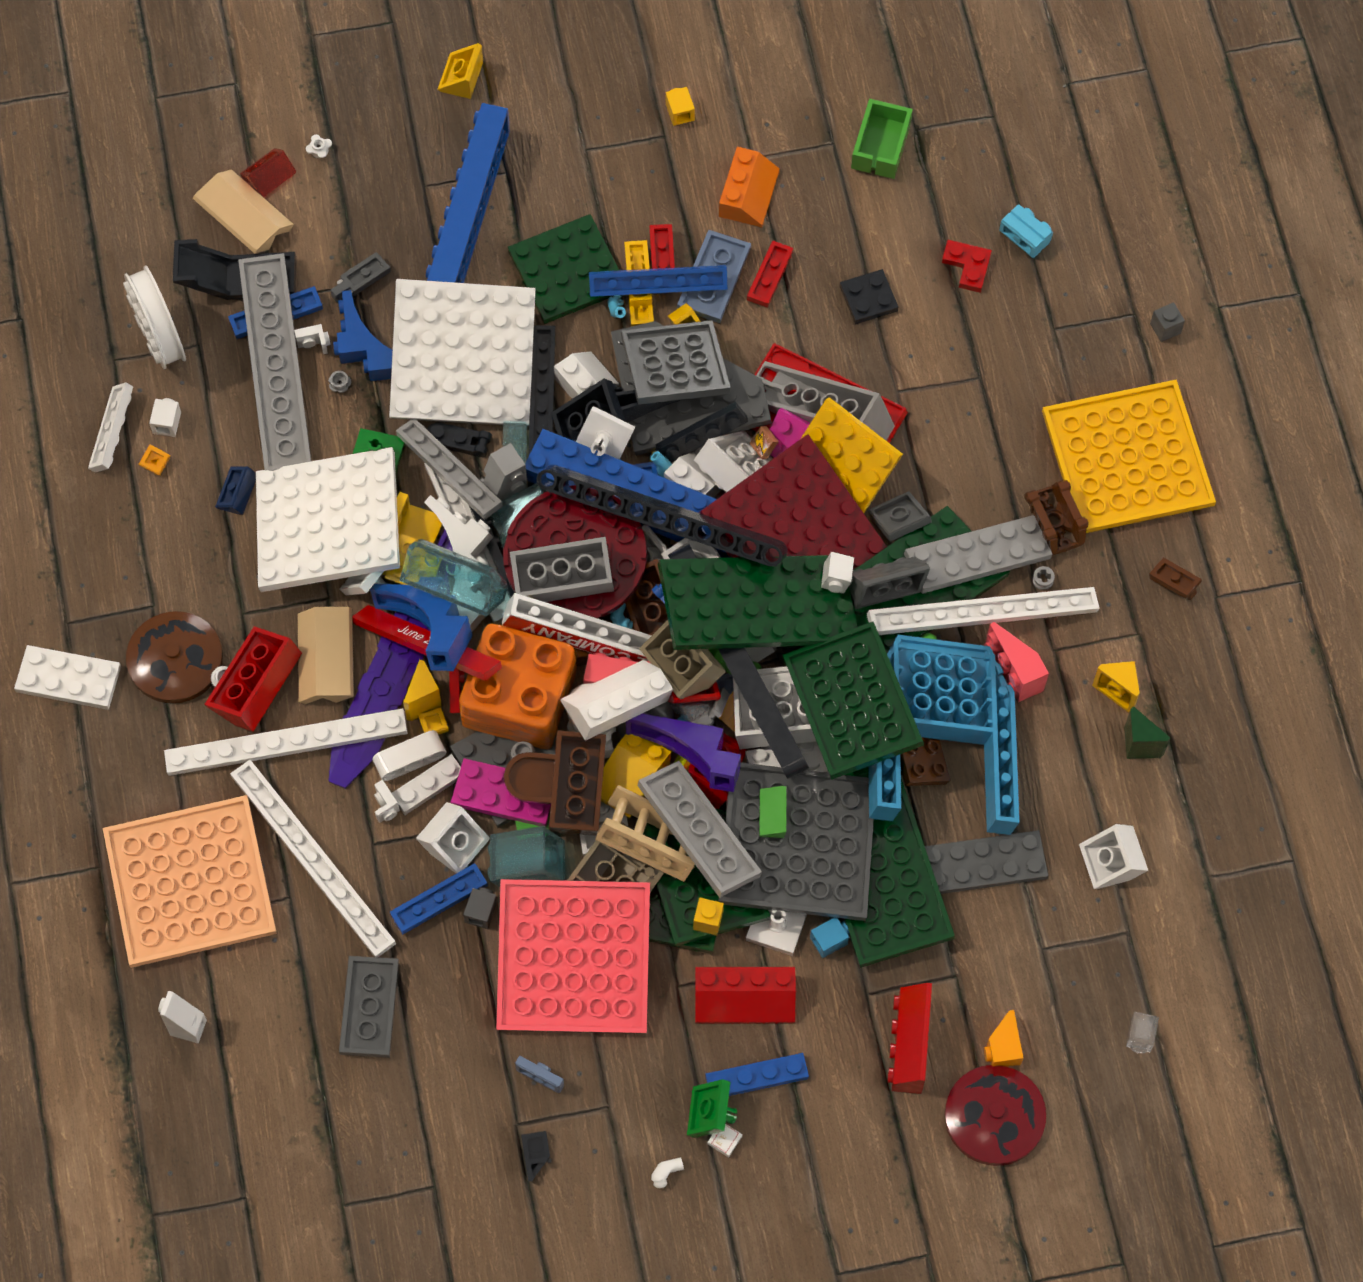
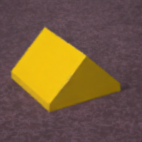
M477 43L449 54L437 90L471 99L483 64L481 44Z
M420 659L403 702L408 721L419 718V714L442 707L439 688L425 661Z
M1135 661L1101 664L1097 669L1092 686L1128 713L1133 706L1135 707L1140 694Z

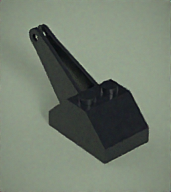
M604 378L551 412L558 435L576 442L593 406L628 423L680 400L638 405L635 390L616 392L613 382Z

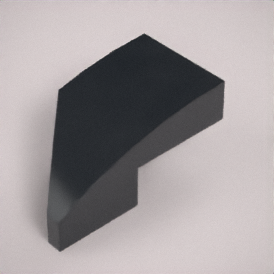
M546 1131L521 1135L528 1182L533 1181L550 1157Z

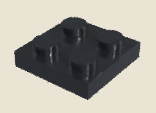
M883 269L840 282L839 287L855 325L898 312V304Z

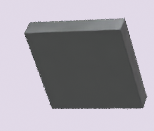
M909 491L868 510L869 517L889 541H893L932 523L931 516Z

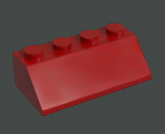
M254 626L204 705L233 725L253 732L299 660L302 652L290 638Z
M695 967V1024L795 1023V967Z
M932 983L901 987L899 996L894 995L893 1010L897 1011V1020L892 1019L891 1034L896 1035L895 1044H890L889 1058L894 1059L893 1068L888 1069L887 1083H892L891 1091L922 1094L926 1076Z

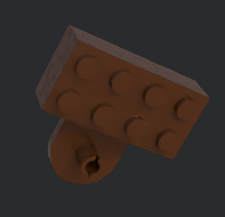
M557 730L555 754L525 752L516 755L509 761L504 772V783L507 791L512 797L522 802L551 804L548 832L596 836L599 831L606 734H598L585 741L580 732Z

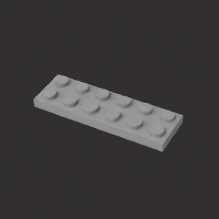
M1032 515L908 548L905 550L904 555L906 558L915 556L929 564L930 571L921 591L923 594L1051 559L1052 552L1047 541L1043 538L1035 516Z
M680 761L638 781L637 786L719 898L761 876L762 871Z

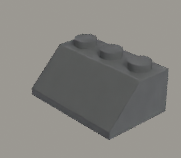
M915 556L910 558L902 557L888 564L879 563L872 568L852 571L849 589L855 609L920 593L930 571L929 564Z

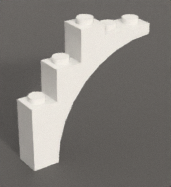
M430 495L424 503L439 518L448 534L453 549L455 580L451 598L456 600L459 615L468 616L471 631L473 632L491 611L486 606L488 601L479 593L474 596L492 575L487 569L489 564L478 556L493 538L489 533L491 528L481 519L476 522L471 518L467 522L458 512L453 515L447 510L450 506L442 498L438 497L436 500Z

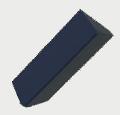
M231 466L215 507L223 511L243 515L256 482V473L248 466Z

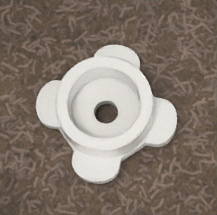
M313 135L311 143L306 146V152L316 158H324L328 154V148L332 146V142L330 139H323L319 135Z

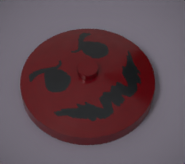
M986 1065L967 1072L954 1084L946 1101L945 1124L955 1146L970 1159L991 1166L1009 1165L1026 1157L1039 1143L1046 1124V1107L1039 1089L1026 1075L1007 1066Z

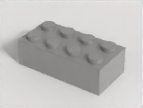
M606 537L510 552L515 592L517 594L548 602L614 591Z

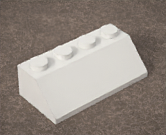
M642 660L562 698L560 701L586 741L667 702L673 688L660 668Z

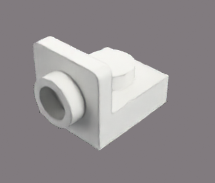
M321 324L294 330L298 348H311L321 343L323 355L328 354L326 346L331 345L328 331L323 332Z
M381 780L374 784L376 789L374 797L381 806V808L375 811L376 819L379 823L384 820L389 821L393 819L397 812L400 811L398 802L384 781Z

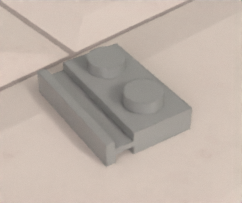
M723 687L720 690V700L697 703L690 722L711 726L714 723V717L717 716L719 718L723 713L730 695L728 691Z

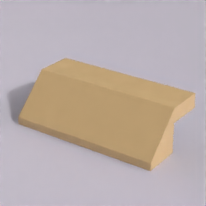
M233 170L217 173L193 197L200 206L254 254L269 250L276 235L290 232L294 225Z
M313 607L298 613V648L302 652L298 660L299 702L308 704L324 698L337 703L354 697L352 608Z

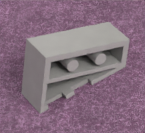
M511 443L491 453L484 469L486 476L484 479H480V481L502 501L503 507L495 512L497 513L513 503H520L528 495L526 465Z

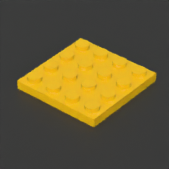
M830 397L824 401L801 437L803 438L809 434L863 513H865L903 455V453Z

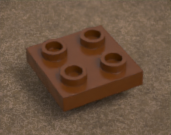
M922 737L924 746L900 754L901 776H903L905 786L946 785L951 781L940 739Z

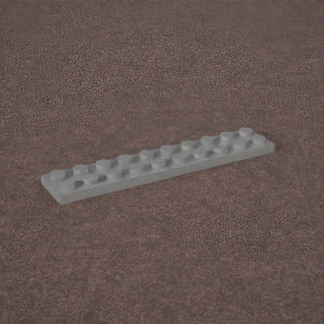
M284 253L239 259L264 469L273 471L283 466L311 462Z

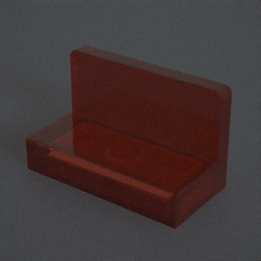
M274 148L241 172L240 175L244 181L251 183L254 189L264 197L293 176L296 170L285 152Z

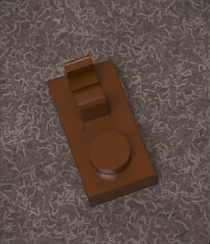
M1164 557L1149 573L1151 580L1188 600H1192L1197 594L1196 588L1202 582L1201 578Z

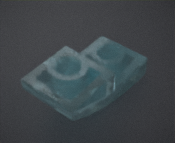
M503 421L502 445L504 447L511 443L524 463H526L527 422Z

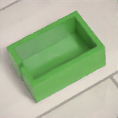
M869 98L852 154L851 169L867 173L875 170V175L895 179L911 125L913 109Z

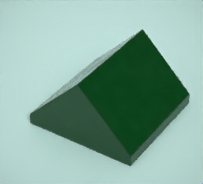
M1134 706L1130 709L1124 726L1127 759L1161 758L1166 751L1170 737Z

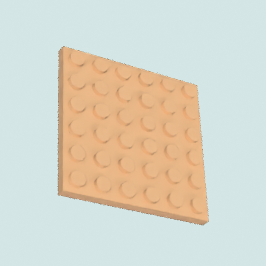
M247 795L103 828L130 968L277 934Z

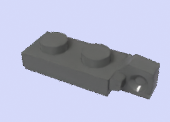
M375 252L340 276L337 286L330 290L331 297L336 302L343 300L342 291L351 290L352 297L390 273V266Z

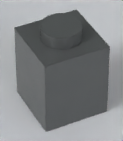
M1173 302L1155 310L1150 325L1159 340L1163 342L1181 334L1185 320Z
M472 888L463 915L465 923L485 929L489 928L497 905V897L493 894V891L486 888H479V890Z

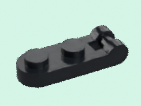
M436 422L427 428L448 450L482 458L486 457L488 452L487 444L492 439V434L488 431H476ZM478 441V445H472V442Z

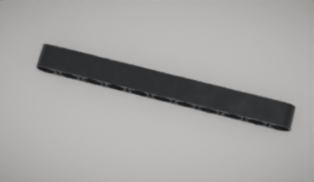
M550 465L537 475V484L545 491L767 566H777L786 557L788 552L785 543L778 539L557 465ZM546 473L552 474L554 483L547 479ZM569 480L576 484V490L570 488ZM591 488H595L598 491L599 497H594L591 494ZM613 495L620 498L621 505L613 501ZM635 503L643 506V512L637 511ZM658 510L665 513L666 520L658 517ZM680 518L687 520L688 528L680 524ZM703 525L710 528L711 535L703 532ZM725 533L732 535L733 543L725 539ZM747 541L754 542L756 550H751L747 545ZM770 548L778 551L779 558H775L770 554Z
M690 544L668 555L670 559L697 558ZM745 648L718 649L787 779L808 769L807 762Z

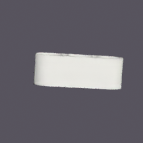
M432 730L387 748L374 755L372 760L381 779L389 781L441 759L446 755V750L437 731Z

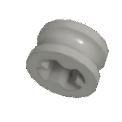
M1039 567L1034 572L1033 585L1039 590H1048L1053 585L1055 575L1049 567ZM1041 574H1044L1047 578L1046 582H1042Z

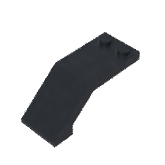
M197 239L174 240L173 283L226 300L243 299L238 260L284 253L289 293L293 294L296 291L297 256L295 252L230 255L199 245Z

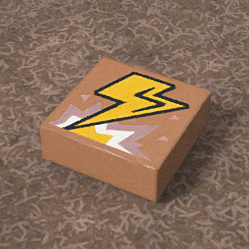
M760 426L750 442V445L761 459H768L778 444V440L767 426Z

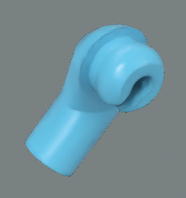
M614 295V297L608 299L610 314L614 318H623L626 314L625 309L619 307L624 304V300H621L620 295Z
M659 451L651 455V461L656 464L658 475L664 477V472L672 463Z
M623 604L619 609L610 614L613 624L632 629V621L623 615L626 604Z

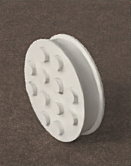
M145 265L143 271L130 276L125 273L124 278L126 282H123V285L127 292L126 297L131 308L134 310V317L138 327L141 328L143 335L147 339L148 349L154 357L156 364L160 363L162 368L166 369V365L179 359L186 361L176 327L149 268Z

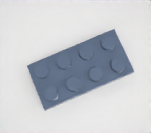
M708 230L693 267L726 265L728 289L682 292L677 309L687 303L697 316L720 323L750 252L751 243Z

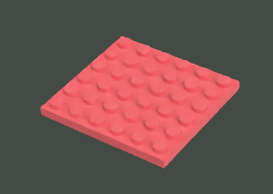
M501 879L496 1030L647 1033L650 883Z

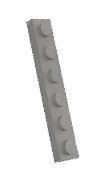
M411 419L396 430L397 436L484 520L503 507L502 501L416 419Z

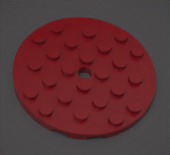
M572 485L570 488L576 490V485ZM591 488V494L594 497H599L598 491ZM548 491L531 500L516 515L508 529L505 547H503L506 576L511 588L516 593L510 552L606 537L614 591L546 602L597 619L613 613L630 599L643 578L647 562L646 540L640 522ZM613 495V501L621 505V500Z

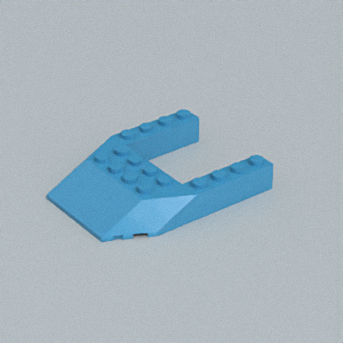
M898 635L887 655L921 737L984 745L987 832L1010 835L1019 824L1015 692L1011 684H1007L1003 676L1004 671L1000 664L996 662L991 647ZM900 755L868 766L869 818L893 821L901 810Z

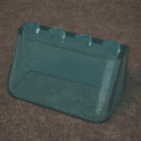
M423 539L414 541L407 549L400 582L483 616H488L505 600L507 583L494 568Z

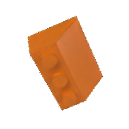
M737 147L719 202V217L763 227L780 168L758 151Z

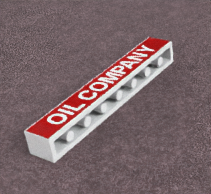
M514 593L506 603L502 626L565 642L572 645L573 648L593 654L604 653L609 657L617 659L619 657H627L635 662L648 661L639 648L652 635Z

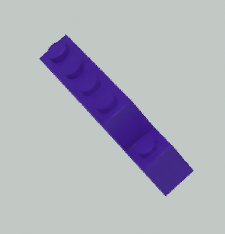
M643 713L626 721L627 735L632 734L674 751L694 765L710 782V788L734 792L740 773L741 754L721 751L723 746V728Z

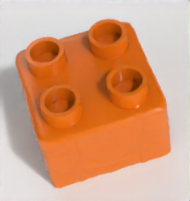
M488 624L482 632L476 651L501 661L502 669L486 681L467 674L459 700L462 726L517 742H528L534 747L548 750L553 745L558 725L565 709L560 700L569 695L576 676L575 650L572 645L498 624Z

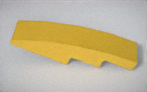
M647 240L624 242L626 270L650 269ZM652 293L628 295L631 327L653 322Z

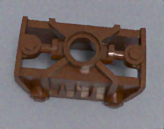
M1062 480L1054 483L1051 487L1049 486L1037 491L1032 490L1024 494V499L1029 504L1030 512L1035 516L1052 555L1082 546L1086 538L1088 520L1081 516L1070 493L1071 485L1068 480ZM1053 492L1058 502L1056 509L1053 504L1048 503V493ZM1056 516L1059 518L1060 524L1052 525L1049 517ZM1065 530L1073 534L1076 542L1071 543L1070 539L1064 537Z

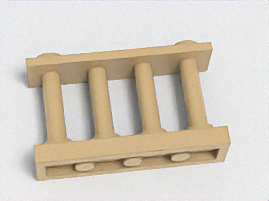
M618 785L608 801L609 805L616 807L612 820L609 818L605 819L597 832L595 840L684 882L695 865L692 859L687 856L688 854L681 845L679 851L665 845L669 833L672 834V832L646 798ZM625 812L638 818L634 830L621 824ZM647 823L660 829L656 841L643 835Z

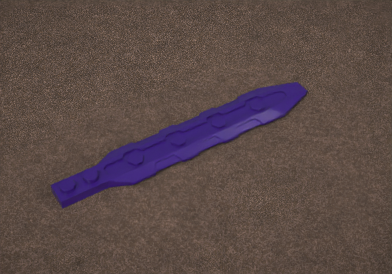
M444 530L437 547L442 548L445 554L435 580L443 581L446 596L450 598L448 581L455 568L452 545L446 530ZM395 612L394 614L398 618L429 630L418 619L400 612ZM382 636L367 673L363 674L357 687L358 692L347 715H344L342 719L396 710L404 701L407 687L415 673L419 659L423 660L425 655ZM386 738L332 747L329 783L346 789L373 761V756L379 753Z

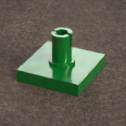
M360 428L353 454L393 447L397 474L405 443L398 436Z
M721 1079L693 1086L687 1136L697 1138L725 1131L726 1122L733 1124L736 1121L737 1116L731 1115V1113L737 1114V1109L728 1107L730 1081Z

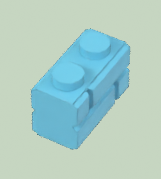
M1017 205L1002 219L999 231L1032 258L1037 256L1050 243L1053 234L1051 227L1046 222H1040L1029 208H1023L1020 205Z

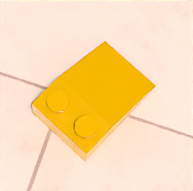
M625 734L604 766L601 801L609 805L608 801L618 785L646 798L637 786L638 781L669 766L671 751L655 742L632 734ZM626 812L624 813L629 818L632 816Z

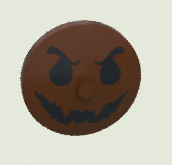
M180 611L162 613L145 621L132 635L126 651L127 669L135 686L147 697L163 703H182L202 695L213 685L211 682L212 672L222 666L223 663L222 646L212 626L199 616Z

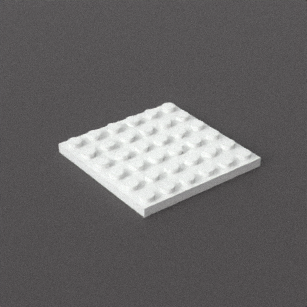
M396 279L389 418L529 427L535 288Z
M393 447L288 465L273 471H256L258 588L260 592L400 568L395 452Z

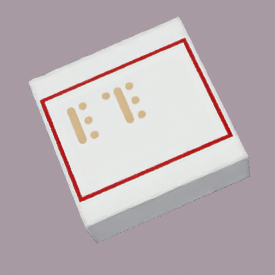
M725 1124V1131L712 1134L708 1145L725 1156L730 1157L741 1140L742 1134Z

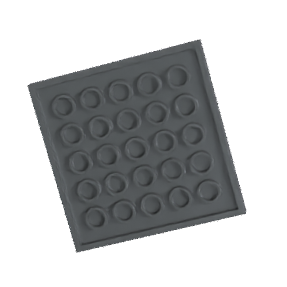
M741 763L734 792L728 791L725 823L762 873L759 878L720 897L718 902L724 903V905L866 921L874 820L869 818V778L843 775L831 780L829 773L804 770L787 779L781 767ZM786 786V834L784 838L759 837L760 789Z

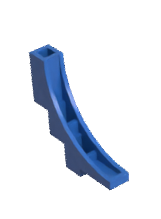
M351 290L342 291L343 300H338L340 314H344L345 320L340 321L342 332L337 333V342H333L335 356L339 355L341 364L363 361L364 373H369L370 381L391 379L393 350L383 345L363 324L354 306Z
M420 579L417 585L373 584L370 591L375 609L393 610L418 619L428 627L431 636L426 648V655L430 669L454 671L473 635L468 616L459 615L455 598H447L443 581Z

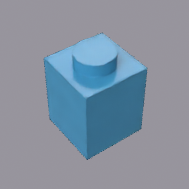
M834 917L812 929L810 939L821 957L824 958L848 945V935L850 934L847 925L844 922L840 923L838 918Z

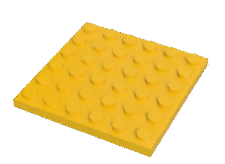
M1177 379L1043 407V417L1062 479L1070 482V493L1081 516L1088 520L1086 533L1215 506L1216 500Z

